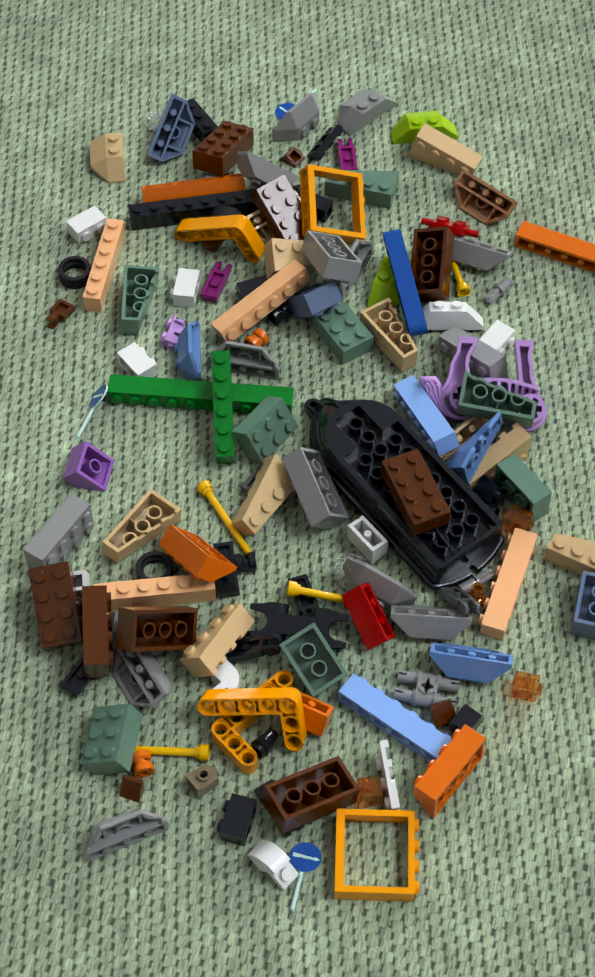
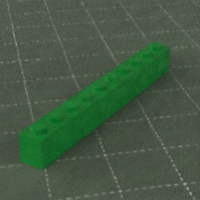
M110 374L107 390L108 402L114 404L125 403L134 406L149 405L151 407H179L189 410H213L212 382ZM232 383L233 412L251 413L267 396L283 398L292 414L294 401L293 387Z

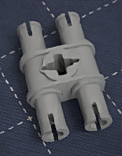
M399 669L397 682L415 685L416 689L413 691L395 687L393 699L411 703L413 707L422 706L430 708V704L451 699L455 710L457 698L439 696L437 692L442 690L458 694L459 680L442 678L440 674L433 675L422 673V671L415 673ZM427 686H429V690L427 691V694H425V689Z

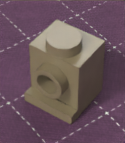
M207 762L193 772L185 774L187 785L198 799L219 785V771L214 765L210 767Z

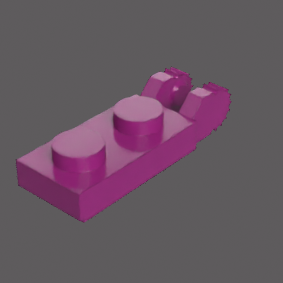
M348 138L347 146H343L342 139H338L340 170H358L352 138Z
M216 262L200 293V299L218 302L232 271V264H227L225 270L220 271L222 262Z

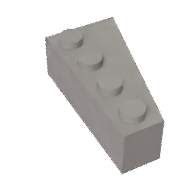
M455 325L439 335L441 351L452 359L456 354L459 336L474 337ZM478 339L477 347L469 359L471 375L477 378L508 379L506 355Z

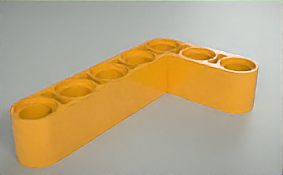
M244 215L182 219L174 232L175 238L180 241L183 240V242L234 239L246 260L249 262L253 261L255 264L260 261L264 254L263 241L249 218Z
M281 670L258 688L293 687V675L289 671ZM281 682H288V684H286V685H282V684H280V683H281ZM263 715L221 716L211 726L212 740L244 774L254 773L258 768L257 753L239 734ZM237 718L241 719V721L234 722L233 720ZM224 731L225 734L219 735L217 732ZM233 745L239 746L237 749H231L230 747ZM248 759L253 761L250 764L244 763Z
M293 687L208 689L204 691L197 704L198 711L204 716L280 715L284 744L290 751H299L307 737L302 696L300 691Z

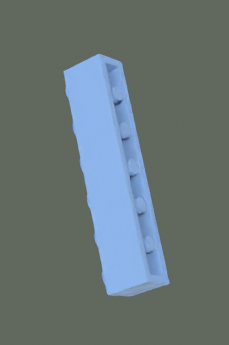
M414 375L394 384L396 390L394 396L397 402H400L404 412L407 411V415L410 421H413L417 431H420L423 439L427 440L429 446L439 456L460 446L454 430Z
M352 674L338 691V700L428 762L432 759L436 760L443 745H448L452 741L451 736L441 733L432 723L423 721L414 711H408L402 707L399 701L389 698L381 689L374 688L361 676L358 677Z

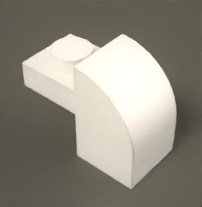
M227 659L224 664L217 665L216 669L218 672L215 676H211V680L217 685L213 689L240 688L239 674L236 668Z
M261 840L247 854L256 867L262 872H267L279 888L283 890L299 875L289 862L290 858L270 841Z

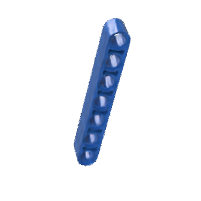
M401 229L383 232V240L408 333L411 337L427 334V324Z

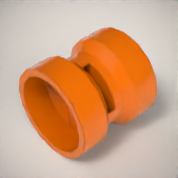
M261 328L255 329L252 335H248L244 339V344L264 346L269 342L268 335Z
M142 749L134 752L132 760L134 777L144 778L154 774L155 769L154 765L150 762L151 753L149 750Z

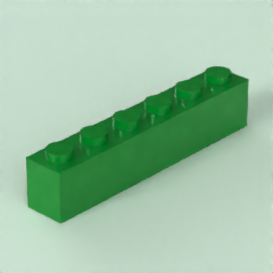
M230 350L211 351L215 458L217 464L236 463L235 436L232 433L234 430Z

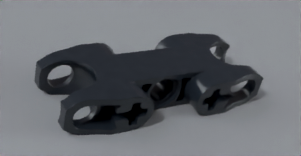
M277 602L250 604L251 610L266 615L267 623L262 630L247 631L246 637L248 638L262 635H278L282 638V643L285 641L286 636H293L314 622L331 649H346L347 643L332 639L329 629L335 622L349 621L350 615L328 608L312 607L311 617L289 614V604Z

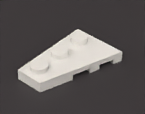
M388 740L379 741L378 758L375 759L376 770L381 771L382 778H379L381 791L385 790L386 797L383 798L385 810H400L395 779H391L393 777L392 760L387 759L389 743Z

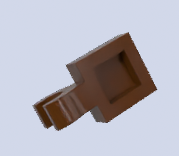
M59 299L49 309L50 315L46 318V321L50 323L47 327L54 329L60 319L65 321L75 311V306Z

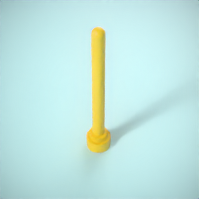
M452 259L451 269L457 283L456 293L458 297L468 296L471 293L469 284L463 281L457 262Z
M209 480L200 482L196 487L197 491L201 496L207 497L244 554L247 555L248 552H251V549L214 496L212 484Z
M289 580L286 590V596L294 598L295 596L304 595L343 603L340 594L301 587L295 581Z
M200 744L196 748L135 747V751L146 749L150 751L151 755L196 757L200 761H209L210 754L209 744Z

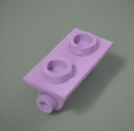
M177 313L174 314L172 319L168 318L165 324L167 330L166 332L163 331L159 339L162 342L159 349L163 345L170 351L175 349V343H178V336L176 335H179L185 326L182 319H176Z

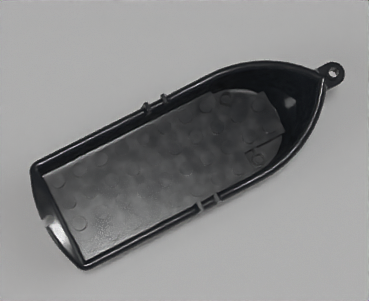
M312 398L305 402L304 411L312 419L309 431L310 448L320 451L335 487L352 504L353 513L355 515L360 513L429 589L438 591L439 588L459 585L470 579L471 575H473L469 569H475L479 573L493 560L505 541L502 534L503 525L501 519L399 413L386 404L374 400H335L332 398L318 400ZM415 449L420 451L451 511L449 524L438 529L451 547L455 549L456 554L451 555L447 546L434 529L412 537L381 475V463L383 460Z

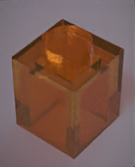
M513 504L503 514L504 529L511 533L514 532L515 528L530 531L534 527L533 513Z
M516 671L511 698L536 702L537 695L541 696L543 684L539 683L541 675Z
M379 776L357 778L356 784L360 788L357 797L359 809L380 805L383 793Z

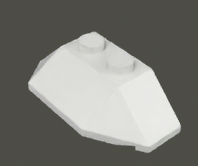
M435 301L427 302L422 307L428 330H448L453 325L462 330H484L482 316L466 302Z

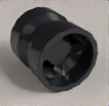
M283 302L270 312L267 317L274 325H278L283 319L291 317V310Z
M248 552L247 555L235 554L237 573H243L245 570L250 572L257 571L255 552Z

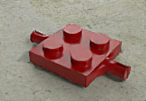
M445 216L432 220L422 217L421 225H427L430 228L448 226L453 234L479 237L480 231L470 229V226L466 225L467 222L457 220L453 222L450 221L449 217Z

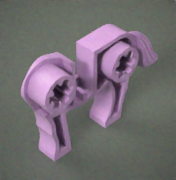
M459 336L456 354L450 364L449 375L443 387L437 377H419V383L441 414L454 423H461L470 417L456 414L464 371L470 372L469 359L477 347L478 337ZM515 339L514 354L517 380L507 378L483 379H486V382L493 385L502 386L509 392H515L537 402L531 428L522 426L527 432H530L542 426L547 416V410L533 375L534 366L531 354L534 340Z

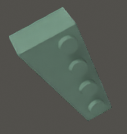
M345 170L362 173L365 204L391 208L399 185V171ZM326 178L325 195L352 201L351 182Z
M124 265L120 333L139 334L158 283L160 267Z
M464 371L456 414L490 420L499 412L504 423L514 424L518 422L521 426L531 428L535 417L536 401L515 392H509L502 386L493 385L486 382V379L477 378L471 375L470 372Z

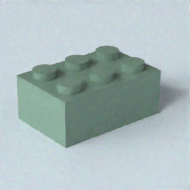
M345 301L338 304V307L331 310L327 309L323 311V314L314 317V330L343 365L372 351L374 348V336Z
M267 396L232 433L249 461L263 463L264 459L272 455L298 428V425L283 398Z
M513 454L498 463L494 480L508 490L505 499L530 525L548 514L552 492L547 485L541 482L538 475L527 467L525 461L516 454Z
M314 622L279 644L313 698L348 676Z
M130 703L95 707L81 765L94 775L130 772L143 715Z

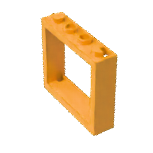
M307 164L299 170L302 236H305L306 231L309 230L338 235L345 243L352 244L355 240H365L367 232L365 229L366 215L364 213L365 198L363 196L364 182L362 173ZM314 176L351 182L353 232L317 226Z
M337 808L334 899L414 902L415 894H419V881H415V873H419V860H415V852L419 853V839H415V832H419V819H415V811ZM345 821L408 823V887L344 885Z

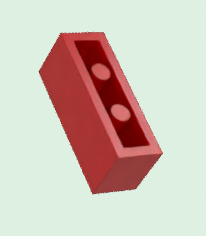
M369 582L341 595L343 604L349 611L353 625L358 629L361 641L367 650L396 637Z

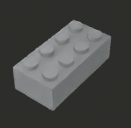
M307 230L301 251L322 278L327 281L339 280L345 284H349V282L356 283L362 262L343 239L338 235Z
M299 447L282 458L285 464L284 469L292 480L291 485L297 492L299 504L304 509L306 520L311 527L332 529L349 519L320 451Z
M71 493L23 549L28 569L65 562L69 559L75 547L78 548L84 536L90 534L94 528L91 505Z

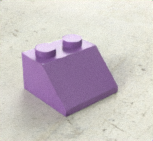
M85 441L71 449L62 479L76 488L104 492L107 488L114 459Z

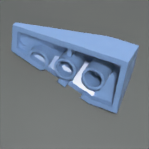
M499 412L453 454L452 458H449L446 462L467 485L470 484L503 423L502 415Z

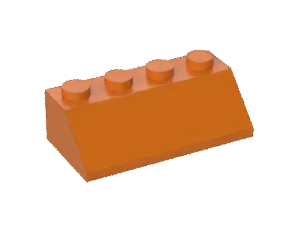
M169 524L159 543L165 549V554L173 557L174 562L182 565V569L191 573L192 577L200 582L203 580L213 582L237 569L232 562L199 535Z
M466 724L453 733L452 741L448 745H443L439 751L438 758L436 760L432 759L426 767L427 771L423 776L419 775L414 781V796L433 818H435L484 756L486 738Z

